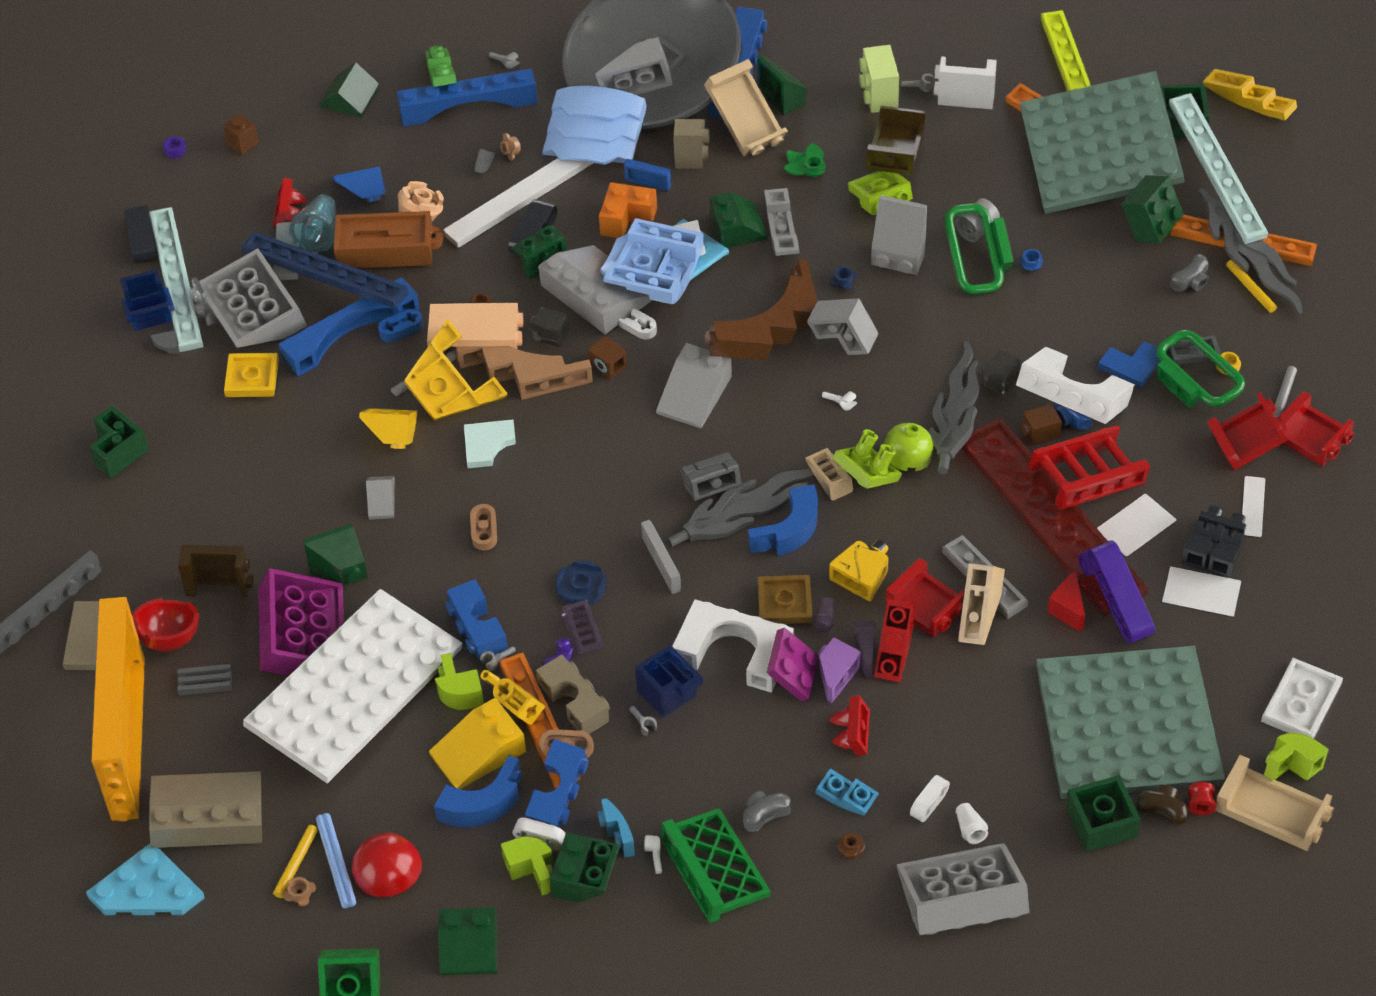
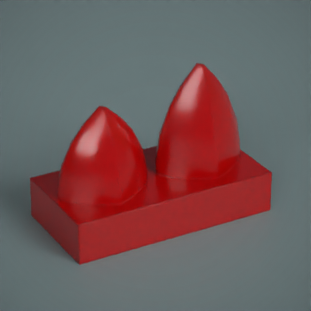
M284 177L278 190L273 221L274 227H277V223H284L285 221L303 222L309 220L305 213L292 206L307 201L299 191L292 188V179Z
M860 695L850 697L849 706L841 709L829 719L833 724L844 727L848 726V729L839 733L832 740L833 743L844 749H852L857 756L867 755L870 709Z

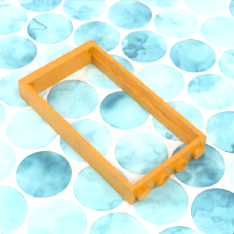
M127 597L99 599L92 764L112 821L139 819L145 658Z

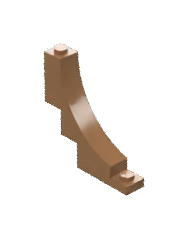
M510 346L453 347L460 368L484 363L489 380L493 377L498 382L515 379L522 400L593 383L592 367L589 359L565 365L562 356L533 354Z

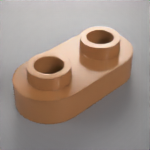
M479 504L470 512L472 544L479 550H489L497 543L496 513L492 506Z
M548 730L541 735L539 740L541 752L546 757L550 750L549 744L554 739L577 746L579 743L585 744L586 758L590 757L594 750L592 737L584 731Z

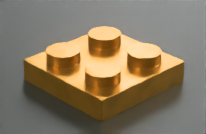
M810 575L758 577L759 617L777 624L812 623Z

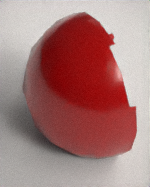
M159 598L140 605L132 613L135 628L141 642L147 648L160 652L174 651L182 648L190 642L198 629L199 613L191 602L185 603L178 600H163V598Z
M393 832L372 835L358 846L352 857L351 874L356 886L365 894L375 897H392L405 892L416 883L422 872V858L418 850L407 839Z

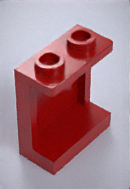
M1303 391L1280 415L1288 428L1284 431L1288 441L1283 444L1323 467L1330 459L1334 460L1344 444L1348 445L1354 436L1352 431L1354 421L1349 419L1343 425L1310 406L1312 396Z
M1261 392L1256 394L1259 402L1221 424L1216 417L1207 421L1234 470L1288 441L1284 433L1288 429L1281 416L1275 417L1273 413L1277 409L1270 397L1265 400Z
M919 558L886 589V606L888 599L914 604V625L932 638H935L940 632H945L957 616H962L965 590L963 589L958 594L928 574V563Z

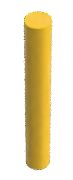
M1232 260L1227 262L1226 267L1268 312H1274L1277 306L1259 286Z
M308 825L273 891L274 896L283 898L284 892L287 891L288 883L296 874L318 832L316 826Z

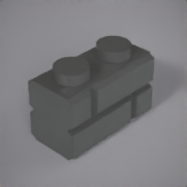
M729 452L681 468L685 489L694 501L742 484L738 464Z

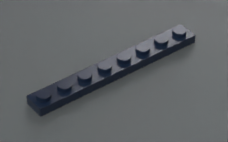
M254 232L241 245L242 253L246 255L259 249L268 263L392 308H396L409 294L408 287L257 232Z

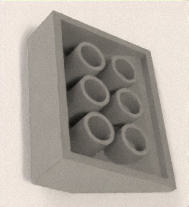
M594 245L556 253L540 264L541 286L604 334L618 326L620 318H629L634 308L640 310L653 301L649 299L648 294L626 290L624 286L603 282L604 276L601 274L600 269L606 262L608 255Z
M259 249L250 252L195 283L237 348L285 339L307 327L300 309Z
M1005 843L897 864V870L910 913L919 935H932L938 931L962 929L968 925L987 924L993 920L1016 918L1029 913L1027 883Z

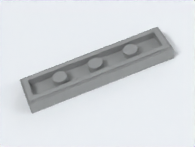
M964 535L942 547V553L966 577L969 563L993 566ZM1004 577L1002 594L997 609L1008 619L1028 607V600Z

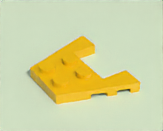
M449 319L444 322L439 332L404 380L405 385L434 421L503 399L507 396V392L495 377L473 391L444 355L443 351L462 338V335Z

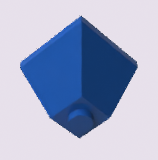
M380 166L332 176L334 182L361 199L367 198L368 202L381 200V195L386 194Z

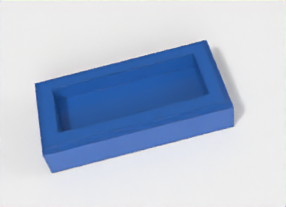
M626 159L624 163L626 181L669 191L671 187L670 169Z

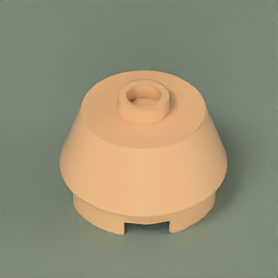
M411 181L408 186H403V189L398 193L399 212L430 211L433 222L443 210V195L439 190L435 193L426 188L427 183Z

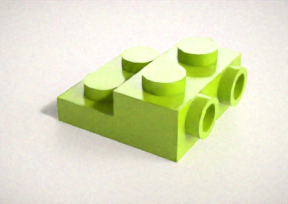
M876 171L848 182L849 191L860 199L861 207L871 215L877 214L880 195L905 201L913 199L910 182L898 173Z

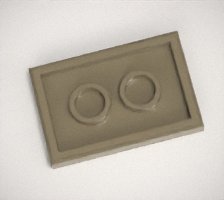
M74 601L63 659L64 670H96L99 601Z

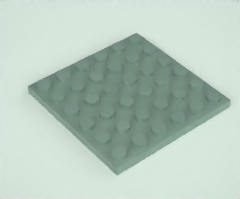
M1156 71L1020 102L1045 214L1127 196L1145 175L1169 176L1172 185L1185 183Z
M1195 646L1036 660L1061 799H1067L1068 789L1117 775L1121 776L1128 793H1139L1146 790L1157 791L1160 784L1168 785L1175 789H1185L1197 782H1206L1213 786L1224 785V771Z

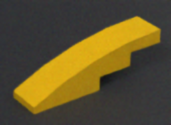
M1214 69L1203 81L1205 87L1223 98L1266 116L1286 120L1297 108L1296 100L1276 96L1275 88L1256 85L1252 76Z

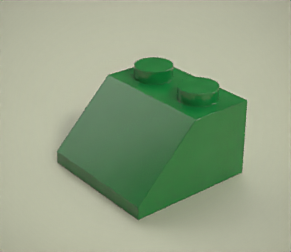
M379 948L322 950L318 958L320 996H379Z

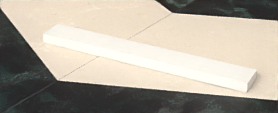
M557 158L443 229V234L459 248L593 163L573 160L560 161Z

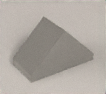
M394 476L369 477L366 480L369 520L394 518Z

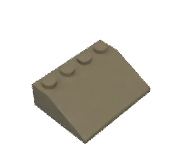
M261 771L151 776L149 806L151 848L262 843Z

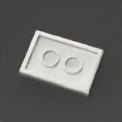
M1292 658L1262 716L1261 722L1288 733H1299L1314 739L1342 684L1343 678Z

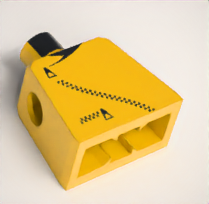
M876 540L872 546L856 541L829 564V580L871 602L888 572V557L885 555L888 551V546L881 540Z

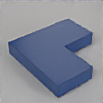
M1144 341L1132 357L1110 347L1099 361L1098 369L1142 388L1157 368V364L1160 363L1156 356L1157 347Z

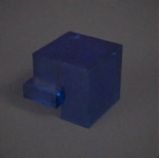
M157 269L120 279L125 298L121 300L127 322H132L135 331L172 321L170 312L175 310L168 287L163 288Z
M670 644L635 666L638 693L663 718L697 696L696 689L704 684L703 677Z

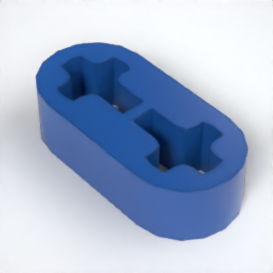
M409 309L379 323L380 338L385 342L397 341L420 331L423 327L422 315L418 310Z

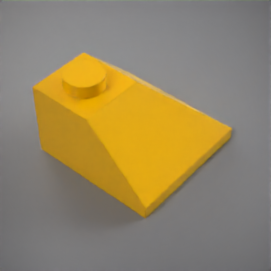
M368 408L359 413V418L383 444H391L390 448L404 449L406 445L413 442L418 410Z

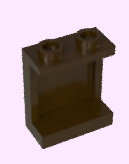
M181 546L178 569L186 596L196 597L199 584L239 586L242 597L248 596L249 588H253L254 574L249 571L250 558L246 557L244 546Z

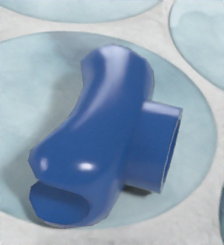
M1054 402V409L1062 421L1061 427L1069 424L1081 431L1087 430L1092 426V418Z

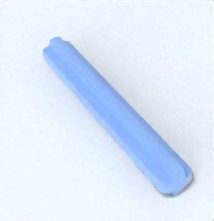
M328 813L318 815L316 817L317 826L341 906L344 909L354 907L356 905L355 895L331 817Z

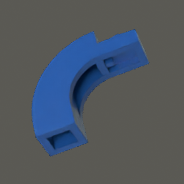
M814 484L789 489L791 514L787 519L778 524L748 529L750 553L764 552L776 548L777 555L782 556L797 550L811 538L818 521V497Z
M508 756L497 778L484 789L464 791L445 785L434 805L436 820L455 827L469 828L489 824L504 816L519 799L517 786L522 778L519 759Z

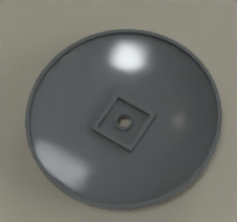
M593 0L576 18L565 41L562 63L568 87H600L596 78V72L634 44L646 39L659 37L669 65L672 85L637 94V96L645 99L647 105L641 129L666 126L675 123V119L688 118L713 101L704 86L708 78L737 65L739 61L741 34L734 11L727 0Z

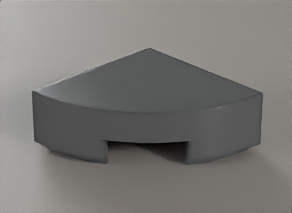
M480 149L474 168L475 172L485 173L489 169L495 153Z
M175 330L151 335L153 345L157 349L165 350L169 354L180 353Z

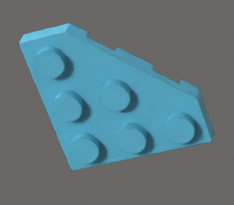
M151 843L86 892L88 899L104 915H116V912H132V915H155V912H171L172 915H184L205 898L203 892L159 848H151Z

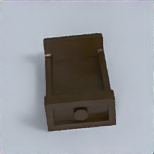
M881 106L872 144H868L866 169L912 175L925 131L926 112Z

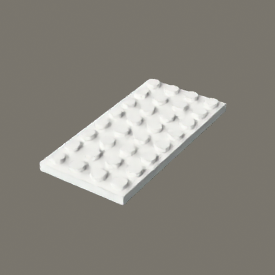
M379 589L243 720V726L328 783L438 673L437 666H442L441 655L451 653L453 658L462 649V642Z

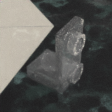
M197 277L192 278L193 288L190 291L194 301L197 302L194 307L198 317H203L207 325L219 322L207 303L205 292Z

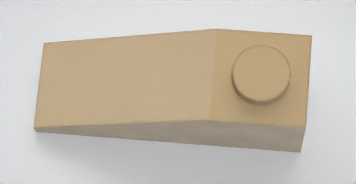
M968 564L958 642L985 645L1001 598L1005 569L988 565Z

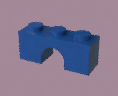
M476 579L447 590L448 601L445 602L448 614L450 617L455 616V625L459 634L465 635L467 649L471 655H476L479 663L481 662V654L486 651L497 654L508 649L506 634L496 617L484 621L476 619L488 613L486 598Z
M556 739L553 740L544 765L548 772L557 774L561 778L560 785L556 790L549 793L534 789L525 813L526 818L559 828L561 825L565 826L570 814V810L567 809L571 799L575 800L579 791L578 778L580 774H585L589 764L585 749Z

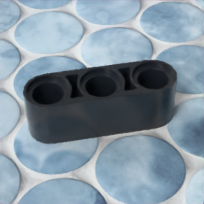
M536 199L532 200L510 237L508 244L509 252L515 253L513 250L514 245L548 225H553L557 216V206Z
M147 205L124 209L134 263L157 259Z

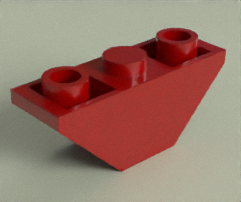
M893 599L887 600L874 677L896 682L901 681L913 632L914 604Z

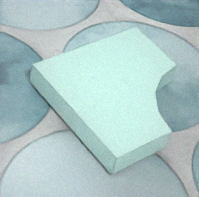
M513 420L464 425L468 468L493 466L494 457L500 450L506 446L516 444Z

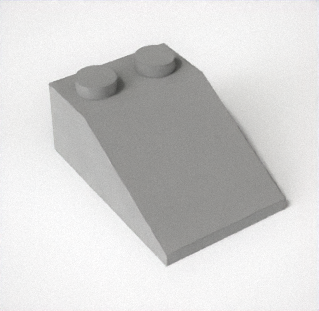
M659 37L646 39L634 44L595 73L600 87L617 89L634 95L672 85L669 65Z
M880 195L872 242L871 265L914 275L918 274L925 256L927 205Z
M686 343L675 361L656 409V414L701 429L732 377L731 358L710 356L709 350Z

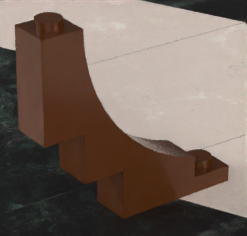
M798 259L795 267L790 271V277L784 288L782 298L769 310L757 316L738 321H713L710 330L705 334V345L709 348L710 356L766 361L773 343L790 345L797 328L811 329L807 321L817 303L808 261Z

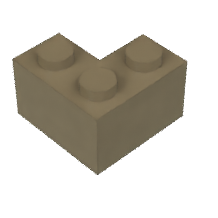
M675 119L673 135L675 168L703 169V161L708 160V146H705V143H709V129H705V120Z

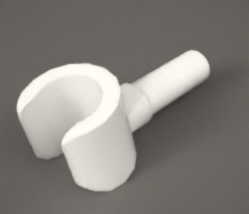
M851 391L843 397L828 392L822 393L823 398L836 401L846 411L857 404V402L853 401L856 395Z
M646 835L644 850L653 852L655 873L660 874L662 873L660 838L658 836Z

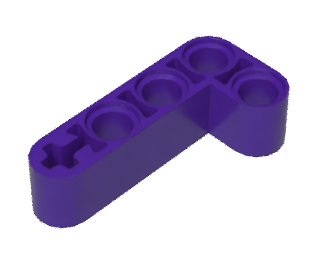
M1110 540L1080 554L1078 561L1082 571L1087 576L1095 574L1125 641L1132 644L1154 634L1155 626L1117 543Z

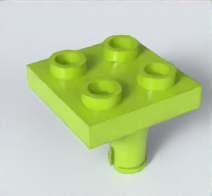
M868 429L863 431L855 447L836 450L832 459L840 465L843 471L850 473L857 480L858 484L865 488L898 482L902 473L890 465L896 451L891 449V446L882 444L879 452H876L873 446L878 439V435Z

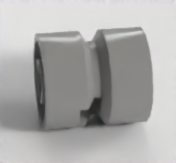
M980 198L975 202L988 210L992 222L993 219L1000 218L997 208L989 200ZM977 213L961 214L956 218V228L967 241L976 242L985 234L981 217Z

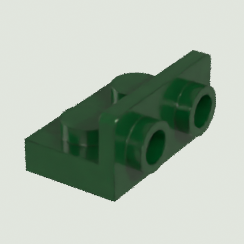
M548 225L513 246L514 252L521 257L524 275L529 279L539 274V265L556 253L567 251L564 235L552 225Z

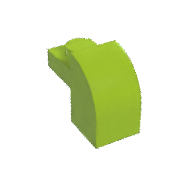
M451 653L441 655L442 666H437L439 677L435 678L437 694L440 700L446 706L458 710H466L483 705V694L477 669L456 674Z
M1299 733L1283 734L1277 737L1274 750L1268 754L1265 760L1267 766L1264 776L1274 781L1290 769L1307 781L1323 769L1329 749L1307 735Z
M520 837L501 844L503 860L511 880L533 873L541 894L545 895L552 892L550 878L553 872L552 866H554L550 847L544 841L534 837Z

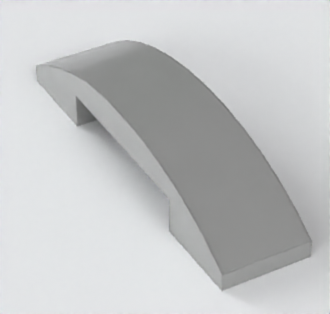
M788 189L764 190L770 237L775 255L799 254L797 235L794 231L790 211Z

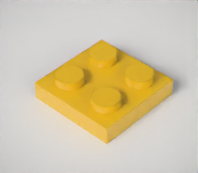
M278 353L229 354L224 387L225 397H274L279 362Z

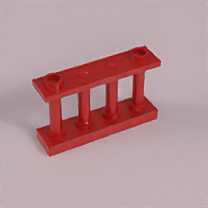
M1116 425L1054 445L1040 447L1033 451L1028 469L1032 472L1044 468L1059 487L1055 504L1062 510L1145 484L1150 465L1145 459L1130 462L1116 444L1120 427ZM1108 449L1121 467L1110 469L1097 451ZM1087 455L1100 473L1088 475L1076 458ZM1065 461L1079 480L1068 482L1054 464Z

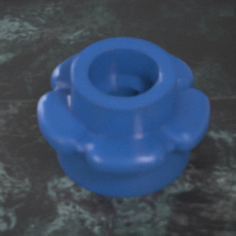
M1028 249L1023 252L1019 261L1024 269L1035 271L1042 267L1043 258L1038 250Z

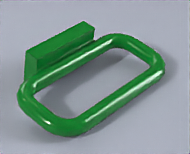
M977 203L951 207L944 216V226L959 287L968 294L976 295L996 291L1002 286L1004 281L1003 271L1010 270L1014 262L1003 217L995 218L992 222L988 210ZM977 213L981 217L994 272V280L992 282L978 285L968 283L953 223L956 215Z
M1179 330L1158 345L1156 356L1160 363L1157 364V379L1188 408L1191 409L1197 405L1198 398L1209 406H1223L1243 392L1245 380L1241 373L1193 331ZM1180 340L1191 341L1235 382V386L1222 396H1211L1167 356L1166 350Z

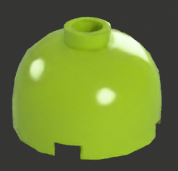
M900 423L894 426L886 435L883 444L891 446V449L896 451L890 462V465L903 471H907L908 467L916 468L915 471H920L931 462L933 440L929 432L922 426L915 423Z

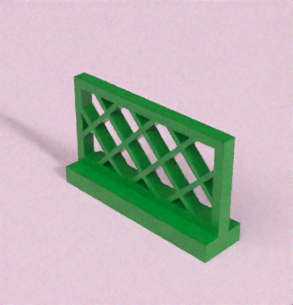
M720 808L674 823L673 819L662 822L660 841L709 923L718 921L723 913L770 897V889ZM717 819L721 826L720 831L705 827L706 822ZM691 829L698 833L694 840L683 836L681 831ZM701 833L716 838L714 846L700 842ZM723 840L731 843L734 847L733 851L730 852L718 848L719 841ZM695 848L710 852L708 861L696 857L694 854ZM714 854L729 859L727 866L711 862ZM732 861L744 864L747 868L745 873L731 869ZM708 869L722 873L721 881L710 879L706 874ZM726 876L742 880L740 887L737 888L725 884ZM745 882L757 885L760 891L751 893L743 890ZM721 890L736 895L735 900L724 903L719 896Z

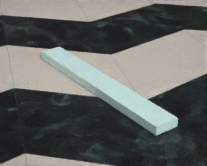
M1192 94L1169 99V106L1244 243L1247 244L1267 238L1268 231Z
M172 207L150 211V220L179 351L183 352L203 347V342Z

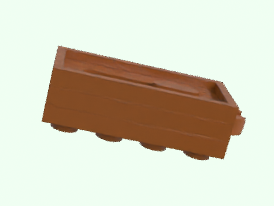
M430 211L336 215L334 237L335 260L354 268L432 265V251L439 248L443 242L441 230L432 226Z

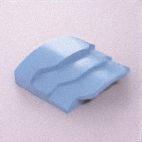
M573 86L557 90L551 108L552 116L547 129L548 134L542 151L543 155L557 156L560 161H585L602 165L610 162L625 163L627 158L632 160L647 108L645 99L625 91L599 86Z
M635 218L628 234L616 239L606 262L601 267L600 272L604 276L603 282L624 286L626 290L648 294L650 300L674 304L684 293L693 275L703 246V233Z

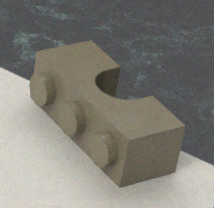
M560 655L536 670L537 683L552 703L562 697L575 698L574 701L566 705L568 721L576 731H584L590 734L609 722L608 710H610V706L603 696L599 697L596 694L592 683L587 678H582L574 662H569L563 655Z

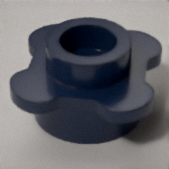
M840 266L834 270V277L830 279V285L849 290L852 288L853 280L857 279V274L849 267Z

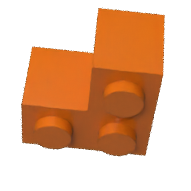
M610 182L599 214L600 235L619 238L625 235L628 223H633L635 218L653 222L657 211L656 189Z

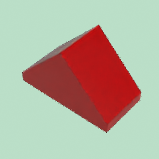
M1071 573L1049 596L1048 613L1077 631H1082L1084 629L1085 612L1076 573Z

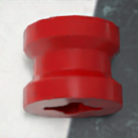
M1197 782L1188 787V796L1191 799L1188 802V810L1200 816L1212 814L1216 810V801L1213 799L1216 795L1215 787L1206 782Z

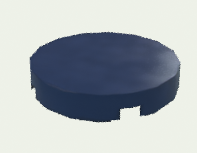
M589 561L572 562V565L568 567L565 565L556 575L555 588L558 597L564 603L573 607H586L602 599L607 588V578L597 564Z

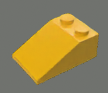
M496 698L472 710L429 750L430 756L457 789H462L503 766L508 756L517 758L526 753L523 732Z

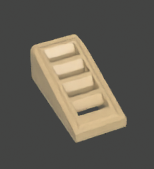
M826 448L805 459L825 493L833 501L853 491L851 476L840 468V465L832 459L834 455ZM825 460H828V462L824 464H821L819 466L817 465Z

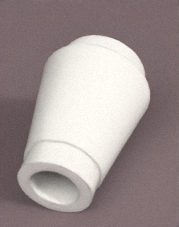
M969 803L960 804L956 808V814L963 839L971 844L982 842L988 835L987 823Z

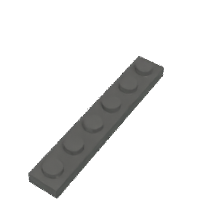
M91 550L88 551L0 623V654L12 644L17 643L24 634L36 627L47 615L57 610L64 601L75 595L86 583L96 578L102 570L95 553Z

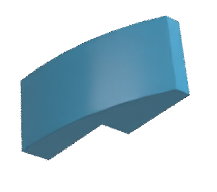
M831 768L815 791V794L827 801L864 816L879 794L858 779H855L852 783Z
M607 798L601 799L602 810L598 811L600 827H606L608 837L614 836L615 843L620 845L619 848L622 847L624 858L635 856L634 841L627 822L620 811Z

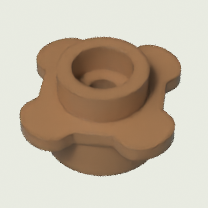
M508 133L503 134V141L500 143L501 152L507 155L510 161L514 160V155L519 154L521 149L517 137H509Z
M296 877L288 883L287 891L284 892L283 897L288 902L294 901L299 906H306L309 903L311 893L316 891V886L313 882H308L303 877Z

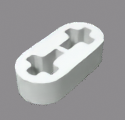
M635 308L631 312V319H619L618 326L638 338L651 339L657 333L655 320Z
M939 775L934 776L914 801L910 810V816L921 822L926 821L946 795L950 782Z
M519 818L513 829V835L516 838H538L544 841L553 851L561 849L565 837V832L559 827L529 818Z

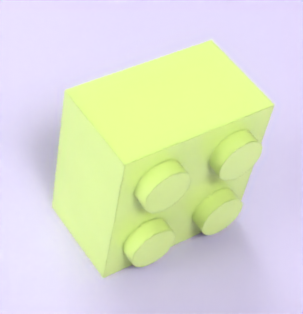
M883 45L863 48V58L859 59L860 70L863 74L859 75L860 87L865 89L863 91L865 104H869L871 113L879 112L881 106L898 108L899 74L891 46Z

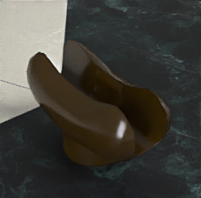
M1160 784L1156 792L1150 790L1143 791L1136 799V807L1142 813H1158L1170 818L1175 824L1179 825L1185 823L1188 818L1187 805L1178 800L1180 792L1171 786Z

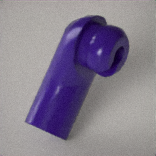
M567 638L559 639L556 642L558 649L555 656L543 660L542 665L547 664L560 655H563L570 661L573 653V645L570 644V640Z

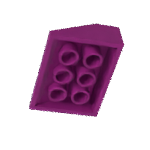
M271 568L268 569L258 586L260 671L291 675L344 624L342 583Z

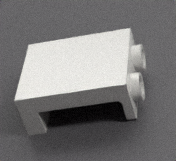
M941 57L940 65L935 67V79H939V82L935 81L934 95H938V105L993 109L997 60L987 59L986 69L946 66V57Z

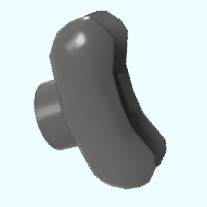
M1202 254L1195 255L1186 268L1171 275L1170 288L1177 292H1183L1190 287L1196 292L1201 290L1209 279L1205 274L1208 270L1207 258Z
M759 791L751 795L747 801V808L743 813L745 829L748 832H756L766 823L776 818L787 816L791 811L789 806L790 798L781 792L767 796L764 792Z

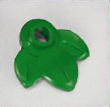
M813 143L807 147L805 153L789 150L787 151V161L789 164L784 167V170L792 175L820 176L826 169L825 162L823 161L824 152Z

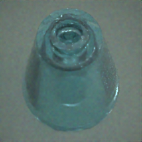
M319 195L293 217L289 226V235L292 236L296 247L316 254L319 251H327L331 248L335 237V201L330 196Z

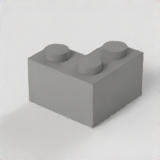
M859 298L817 301L807 321L817 339L838 338L847 355L869 354L879 334Z

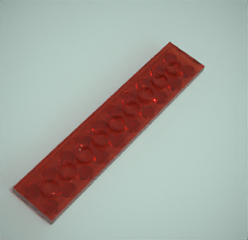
M1001 417L974 430L962 449L1068 574L1076 573L1079 587L1104 616L1111 614L1112 612L1095 574L1091 576L1085 575L1078 561L1080 554L1108 540L1077 505L1062 510L1058 508L1055 504L1059 492L1058 485L1044 468L1032 472L1028 469L1032 453ZM1126 562L1141 596H1146L1149 591L1148 586Z

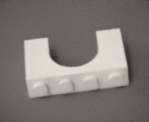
M1045 347L1022 363L1016 383L1017 386L1106 424L1128 407L1134 384L1113 375L1100 384H1084L1073 381L1062 375L1068 356Z
M694 600L672 646V660L674 664L698 670L708 647L714 641L726 636L741 637L752 643L756 649L746 670L747 685L772 693L777 681L766 672L776 631L785 627L793 634V628L782 623L777 624L763 620L758 616L739 613L734 609L722 608L710 602Z

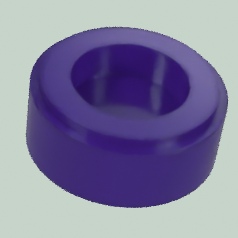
M170 137L163 143L164 154L169 158H179L187 151L185 140L181 137Z

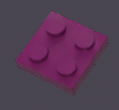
M785 627L778 629L766 673L800 701L807 700L811 693L818 655Z

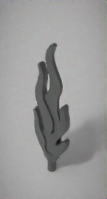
M1201 188L1197 194L1207 205L1208 225L1214 240H1219L1220 230L1223 234L1226 253L1230 259L1244 272H1248L1249 264L1245 260L1247 259L1257 271L1263 285L1289 300L1294 306L1297 315L1301 316L1302 305L1297 294L1282 284L1269 268V264L1272 265L1284 283L1291 287L1296 286L1297 281L1288 274L1280 255L1271 246L1263 242V239L1245 244L1222 201L1214 199L1205 188Z
M964 341V356L949 376L950 394L947 403L943 392H941L933 408V419L939 428V433L933 427L929 428L928 431L933 440V447L940 458L938 473L947 474L950 460L954 459L957 452L970 438L978 412L973 405L979 393L977 371L980 364L976 360L969 367L973 358V350L968 341ZM969 367L968 384L964 388L963 378L967 368Z
M825 460V461H823V462H821V463H819V464H817V465L819 466V465H821V464H824V463L827 462V460ZM810 468L778 473L767 483L753 491L750 490L756 487V479L728 489L712 509L710 508L713 506V500L708 499L704 501L694 511L687 524L683 526V530L667 538V543L670 547H673L687 539L691 542L694 540H710L730 536L747 526L753 525L754 518L752 516L764 515L783 506L789 500V489L808 486V483H795L778 495L773 496L779 489L793 482L812 478L815 475Z

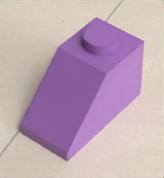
M833 638L828 645H824L818 654L819 672L827 701L830 703L836 699L858 671L861 663V651L836 638Z

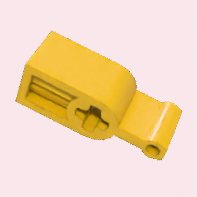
M484 670L480 674L484 681L494 687V697L529 725L534 723L546 707L508 678L500 679L488 670Z

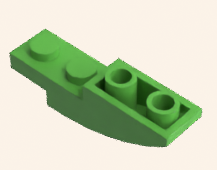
M433 46L429 48V51H425L432 85L435 87L457 83L447 48Z

